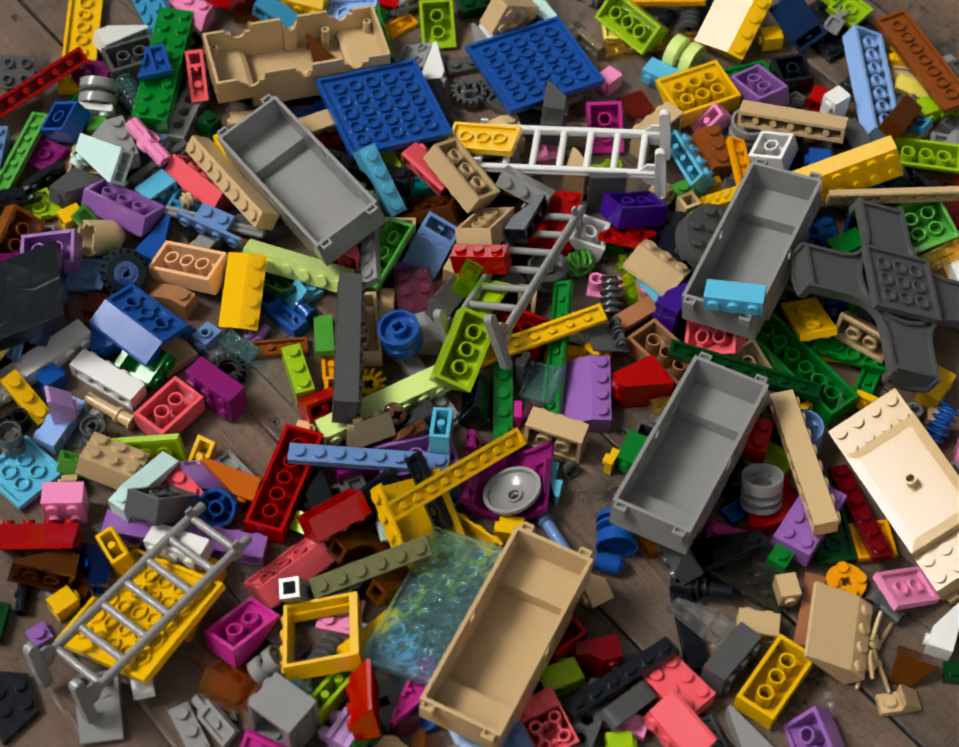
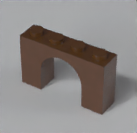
M367 525L334 536L326 551L340 565L355 559L366 558L390 548L381 542L376 533ZM407 566L373 578L365 594L377 607H381L400 600L417 587L420 580Z

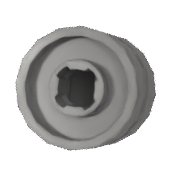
M270 645L260 655H257L248 662V672L257 683L262 685L267 677H271L275 672L278 674L281 672L280 661H283V658L281 657L280 649Z

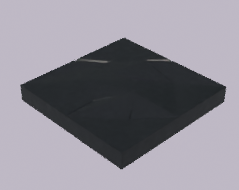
M56 240L0 262V352L70 325L63 253Z

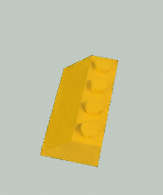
M228 252L218 327L241 331H258L267 255Z

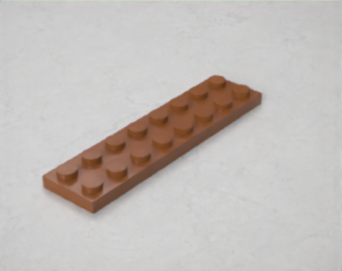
M903 9L876 18L874 21L875 26L941 112L946 114L958 110L959 77L908 12Z

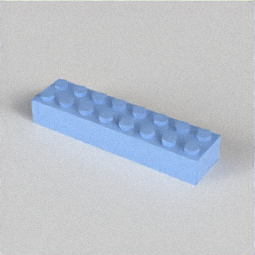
M854 24L842 39L859 124L863 126V130L871 137L873 142L887 137L878 127L897 103L882 34Z

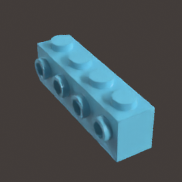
M674 129L671 132V155L690 186L704 194L716 183L712 176L714 173L705 165L706 160L698 154L699 149L691 143L692 138L687 133L683 134Z

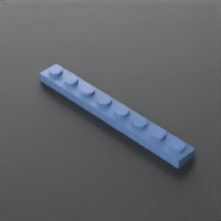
M290 443L287 461L288 464L381 471L390 467L395 472H409L404 459L415 453V451ZM422 452L430 471L440 468V471L449 467L450 454Z

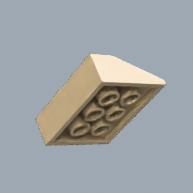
M814 582L804 657L843 685L864 680L873 606L860 596L820 582Z

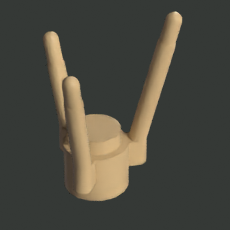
M882 611L878 612L873 630L869 634L868 649L880 651L882 643L894 625L890 622L880 639H878L879 636L876 633L881 621Z
M868 649L866 670L869 671L870 678L874 679V670L878 668L886 692L890 693L891 690L882 667V660H879L876 650ZM861 681L856 682L855 689H859Z

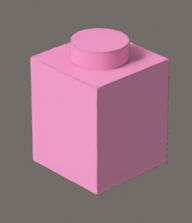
M610 65L600 72L605 79L604 85L595 87L607 97L617 90L622 82V73Z

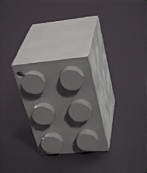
M277 672L271 677H267L262 684V688L257 693H253L248 699L247 705L251 729L287 747H304L319 729L317 701Z

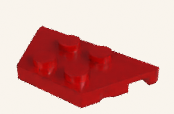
M613 226L600 232L597 240L636 249L645 239L655 241L658 233L650 227L620 230Z

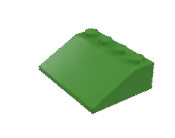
M943 202L904 203L894 207L896 209L904 208L910 241L915 254L959 238V232Z

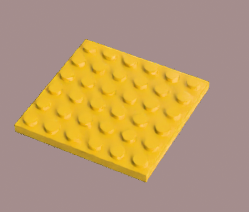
M135 547L130 551L136 563L147 553ZM160 557L154 559L191 587L204 576ZM149 566L132 580L133 583L168 609H171L186 594ZM116 570L111 573L56 639L122 577ZM214 579L120 674L148 685L226 589L225 585ZM126 587L109 603L145 631H148L163 616ZM103 609L86 625L122 654H125L140 639V637ZM81 632L76 634L63 647L109 669L117 662L116 659Z

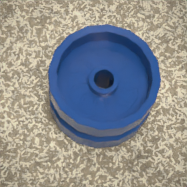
M394 310L388 312L379 321L377 332L384 352L389 357L407 359L420 351L424 338L418 319L412 312Z

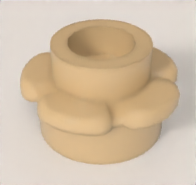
M182 192V196L179 197L182 207L190 209L189 207L194 206L193 198L190 192Z

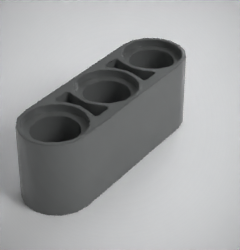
M643 680L608 705L599 715L611 731H613L656 699L657 695L648 683Z

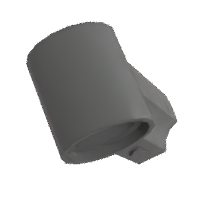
M878 586L864 598L865 601L873 606V612L882 611V615L895 625L899 624L908 612L906 609L893 611Z

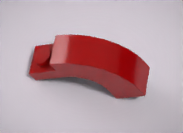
M784 476L782 506L780 510L770 515H755L748 512L746 518L747 531L760 529L763 535H769L777 531L797 499V494H792V484H789V476Z

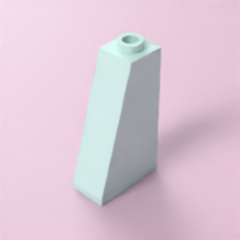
M80 133L75 151L108 182L124 186L135 152Z

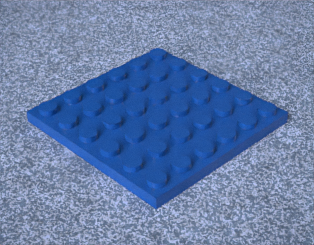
M559 16L465 45V51L509 116L542 106L547 81H551L566 97L604 85L605 79Z
M415 58L315 80V85L351 160L355 159L352 153L375 143L379 153L409 147L415 142L424 144L453 137V131Z

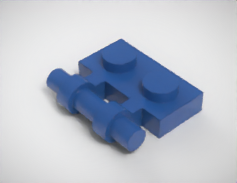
M832 216L814 218L809 228L807 243L819 244V246L824 247L826 240L837 236Z

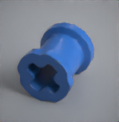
M304 298L299 299L292 308V310L308 320V323L313 320V316L317 315V310L311 308Z

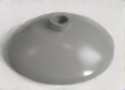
M523 466L510 467L498 472L488 481L484 488L483 500L486 507L498 515H514L525 511L535 503L541 493L542 483L540 477L531 468Z

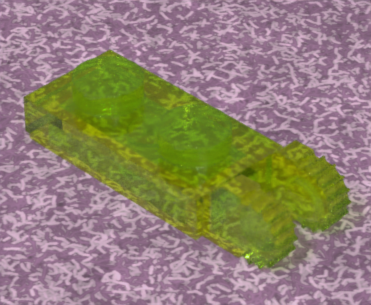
M622 254L619 255L618 263L615 266L617 274L621 275L620 280L624 281L621 284L626 293L624 299L627 305L631 306L637 302L638 292L633 275L622 268V265L627 260V256Z

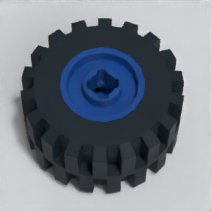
M124 247L115 248L116 250L109 251L107 256L104 255L103 262L99 264L101 266L99 274L101 282L109 291L116 293L131 283L140 288L143 285L146 286V279L149 278V266L146 265L147 262L142 255Z

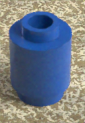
M604 551L602 553L597 552L594 568L600 572L617 575L618 572L623 571L625 560H621L622 555Z

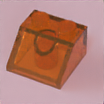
M220 658L205 668L198 691L204 693L207 698L223 702L226 707L237 708L245 702L256 681L249 674L247 667L240 665L238 668H234Z

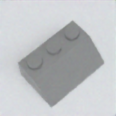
M123 115L107 119L91 137L134 151L129 171L140 168L139 152L131 134L125 128L126 122Z

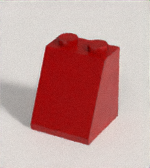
M651 354L613 373L611 399L620 408L667 405L672 395L674 381L655 356Z

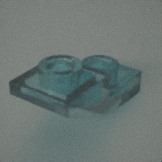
M233 329L229 330L218 341V345L228 353H233L234 357L238 355L246 364L261 352L249 339L246 338L244 340Z

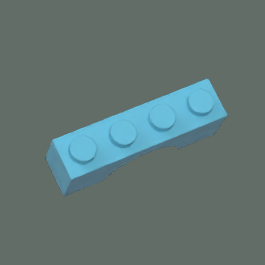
M375 143L352 153L359 169L372 182L384 217H393L407 210Z

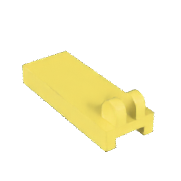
M903 74L897 76L894 91L903 95L908 94L915 100L929 96L917 80Z

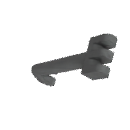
M419 1L403 8L393 9L389 12V15L398 18L404 17L409 12L419 9Z

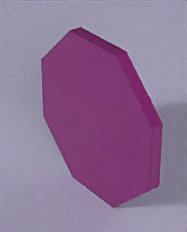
M89 59L86 65L72 73V78L79 86L81 77L92 75L108 77L109 70L103 62Z

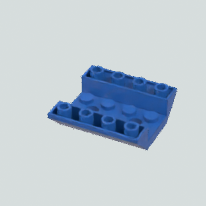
M133 283L106 298L89 321L90 326L145 367L159 359L161 347L176 337L186 341L197 331L195 327Z

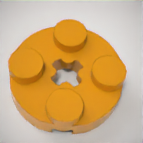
M841 561L828 570L825 584L862 597L867 586V576L858 567ZM842 580H847V581H849V583H850L851 585H848V584H847L846 586H843V585H842V583H843Z

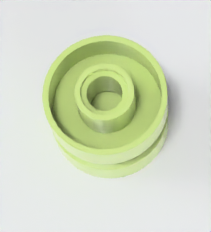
M677 34L668 44L662 62L680 71L701 65L706 53V47L695 41L691 43L689 38Z

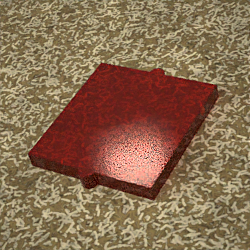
M642 90L627 93L625 96L616 98V101H622V110L630 121L644 118L655 111Z

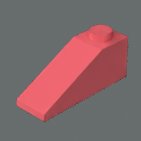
M203 49L185 51L191 103L209 101Z

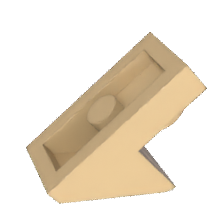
M902 684L898 686L897 691L876 694L874 697L880 717L922 710L916 690Z

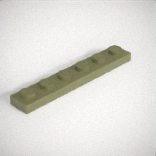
M424 535L308 580L314 598L318 599L431 557L433 552L427 536Z

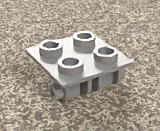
M433 42L403 46L398 62L415 58L421 71H423Z

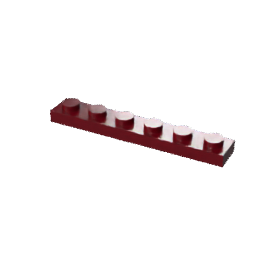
M848 465L829 467L827 473L835 489L847 495L844 507L872 562L892 559L893 552Z

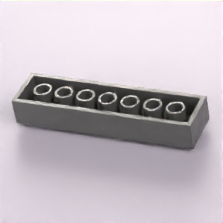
M339 272L336 295L332 423H353L352 419L356 418V416L360 417L361 389L363 387L362 356L364 353L363 325L365 320L364 293L366 282H362V274Z

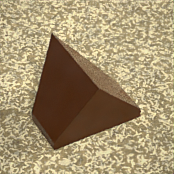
M898 645L889 683L897 686L902 684L911 687L939 666L919 651Z

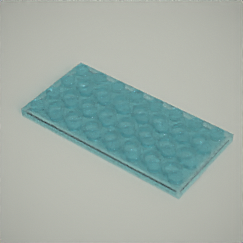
M436 526L428 537L433 556L413 563L363 650L364 660L370 658L373 667L426 686L503 550V547Z

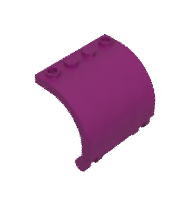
M471 429L467 431L466 438L468 442L465 443L466 456L488 444V442L481 439L477 430ZM547 441L531 449L516 450L460 483L459 489L461 493L458 494V502L465 505V509L478 516L499 521L500 515L491 512L484 503V488L488 481L498 472L510 467L523 466L531 468L538 474L542 483V489L535 503L525 511L511 516L525 518L524 521L547 513L554 443Z

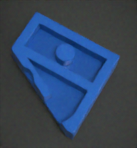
M164 44L146 47L144 58L141 62V70L137 75L138 81L141 82L172 75Z

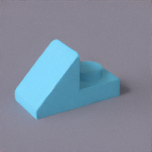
M296 279L293 283L296 286V292L284 297L283 301L292 309L299 299L304 298L307 304L323 296L324 290L306 283L302 284Z

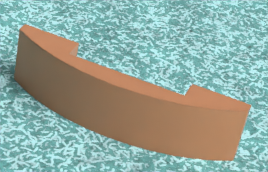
M805 572L800 608L793 642L805 648L814 582L825 584L826 577Z

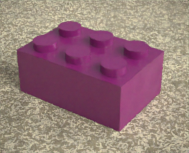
M202 356L185 370L187 385L204 397L205 407L209 410H214L221 419L233 423L247 409L245 387Z

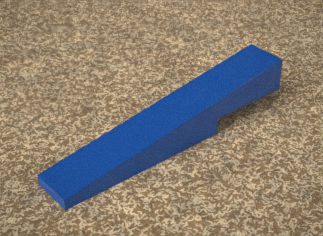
M263 290L260 311L291 338L302 337L310 331L308 320L282 303L281 298Z

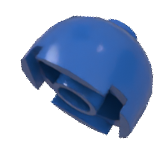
M213 487L203 492L199 497L198 503L201 501L207 507L199 518L211 527H224L237 516L239 509L238 500L227 488Z

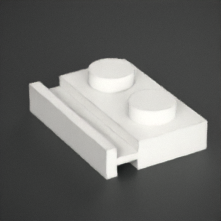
M79 102L91 113V116H106L107 119L118 116L113 105Z

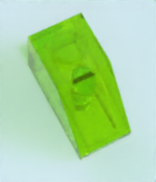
M467 258L450 290L467 298L484 267Z

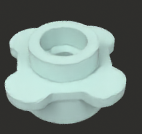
M78 153L70 154L73 156L70 162L76 167L83 169L84 165H89Z

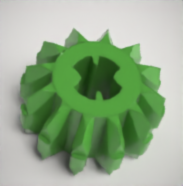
M582 248L579 251L574 250L573 253H568V256L565 257L568 262V274L571 278L585 277L586 274H591V271L595 269V259L589 250H583Z

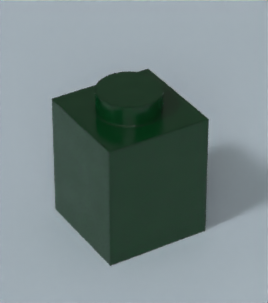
M206 110L196 120L198 135L209 138L213 142V135H216L217 131L222 128L221 117Z

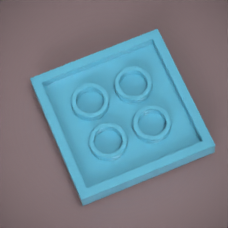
M27 435L24 436L26 448L21 455L13 458L6 457L3 454L0 455V494L19 511L23 510L41 495L43 482H57L58 479H61V475H66L56 471L57 462Z

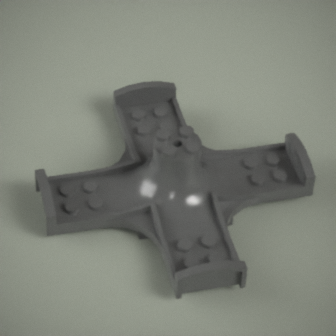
M859 196L848 209L849 214L857 219L861 248L855 252H841L801 242L790 255L793 288L800 298L805 299L809 293L854 304V314L878 328L887 370L881 375L882 382L902 391L929 393L941 382L933 347L932 332L938 325L959 329V281L934 273L931 270L929 260L920 258L915 254L910 241L903 207L896 209L863 200V197Z

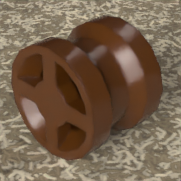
M391 402L385 406L384 412L390 413L394 425H399L405 421L407 413L399 403Z

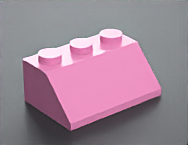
M167 0L172 9L194 11L195 26L201 34L206 33L216 19L214 5L204 0Z

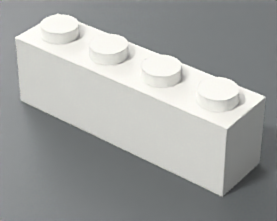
M83 349L69 364L74 377L132 411L147 396L146 385L141 379L134 378L126 370H120L112 362L101 359L93 351L90 352Z

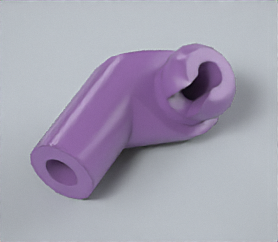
M263 323L258 332L247 330L244 332L243 337L245 341L264 340L271 327Z

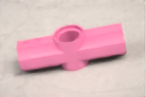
M134 117L126 123L125 128L136 139L138 148L144 153L149 154L159 167L170 161L171 155L159 142L160 137L154 131L149 130L138 117Z

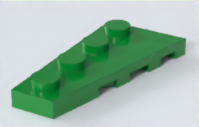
M832 336L827 339L818 338L811 348L817 355L872 372L883 374L887 371L885 360L881 364Z

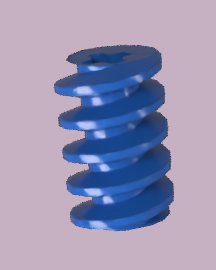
M939 400L943 406H936L935 408L939 413L931 414L935 421L928 420L932 426L924 428L934 442L944 444L945 440L942 436H949L946 429H953L950 423L957 422L953 416H959V411L951 404Z

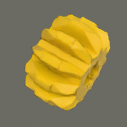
M375 367L371 368V370L368 368L363 369L362 397L365 394L369 396L387 387L386 384H383V381H386L387 378L380 377L383 373L381 370L376 373ZM372 380L374 382L372 385L374 386L369 387L368 384L370 383L368 381Z

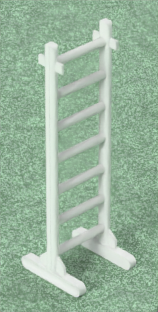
M666 109L661 110L659 125L652 124L646 130L514 125L522 127V134L534 135L529 164H510L509 156H503L502 163L482 162L483 154H477L476 157H473L485 172L501 173L509 165L524 174L590 176V173H627V178H638L647 184L655 185V195L663 200L666 198L667 192L666 161L670 160L671 113ZM481 118V123L489 124L488 119ZM541 135L560 136L556 165H536ZM568 136L587 137L583 167L563 166ZM594 137L614 138L610 168L590 167ZM621 138L641 139L637 169L617 168ZM648 142L652 145H659V148L655 150L654 164L645 165Z

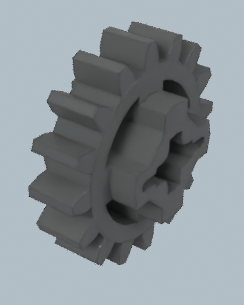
M466 76V79L460 77V81L455 80L454 84H451L450 97H452V102L456 101V105L459 106L461 104L462 108L466 106L469 109H472V106L478 108V104L483 105L484 100L487 98L488 88H486V83H482V79L476 80L475 76L472 79L469 76Z

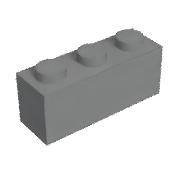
M509 165L502 170L495 184L497 187L528 204L539 196L545 195L549 205L555 193V190Z

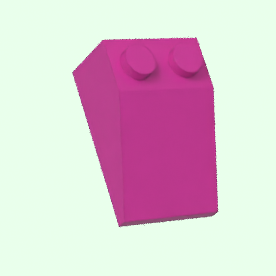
M622 101L586 102L585 116L589 128L623 129ZM594 137L592 154H612L614 138ZM621 138L619 153H624L623 138Z
M250 596L204 631L207 649L234 668H238L252 657L280 619V615Z

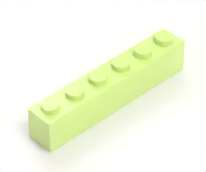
M249 239L243 248V253L268 256L266 272L292 280L298 279L302 283L336 293L339 272L356 273L355 269L334 263L326 266L320 259L253 239Z

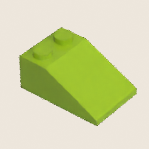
M419 0L422 43L437 42L439 49L456 48L453 0Z

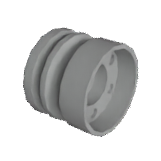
M754 463L742 470L740 505L745 511L755 515H770L780 510L784 484V474L781 469L768 463Z

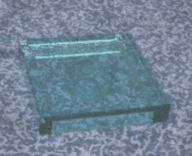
M531 361L518 396L522 399L552 406L565 369Z

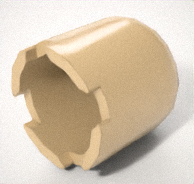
M83 220V225L78 227V233L83 238L82 254L86 257L107 255L109 251L116 250L115 248H122L125 241L124 231L120 224L114 220Z

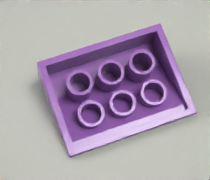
M588 355L568 360L566 364L562 414L568 418L581 420L589 424L588 432L610 433L612 421L610 355Z

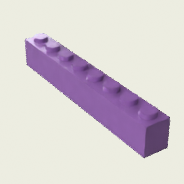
M107 509L101 532L109 526H113L125 544H137L145 547L143 540L152 525L147 524L148 521L135 520L133 518L127 522ZM174 521L173 524H162L174 527L179 521ZM195 525L192 528L188 526L184 530L210 539L213 548L210 557L220 560L229 551V549ZM220 526L213 527L232 542L236 539L240 540L245 534L252 537L253 541L242 551L243 556L238 561L234 559L232 562L259 567L264 566L269 546L268 536H264L261 533H246L239 529L228 530Z

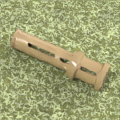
M88 392V395H85L84 401H86V404L110 416L114 423L122 424L128 431H132L136 427L134 414L132 415L127 412L124 407H116L92 392Z

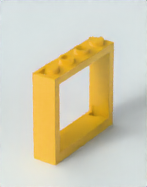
M357 591L283 605V616H280L283 629L280 630L283 645H280V653L283 661H280L281 673L285 674L288 681L292 682L355 670L364 661L362 604ZM349 612L350 652L295 662V622Z

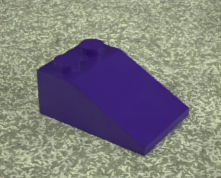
M688 282L667 290L655 302L656 309L652 318H656L672 334L676 332L685 320L682 319V294Z

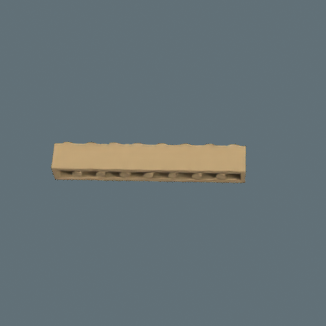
M192 135L185 151L254 228L272 231L280 216L276 210L209 138Z
M793 389L771 393L769 407L813 536L838 531V523H841L840 513L835 511L834 496L829 494L828 479L823 477L821 460H817V448L811 442L810 428H806L805 414L800 411V399L798 396L795 397Z

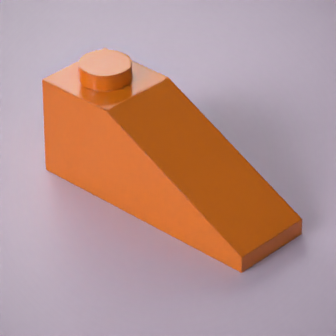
M201 458L200 463L222 487L227 488L233 493L238 502L246 504L247 501H253L261 478L211 459Z

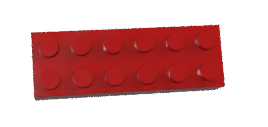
M286 423L244 519L246 533H261L264 536H268L269 541L283 545L289 533L290 524L296 510L299 509L316 466L288 464L289 444L325 445L324 433Z

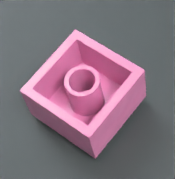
M43 482L40 504L45 519H56V523H64V519H77V523H88L90 502L84 482Z

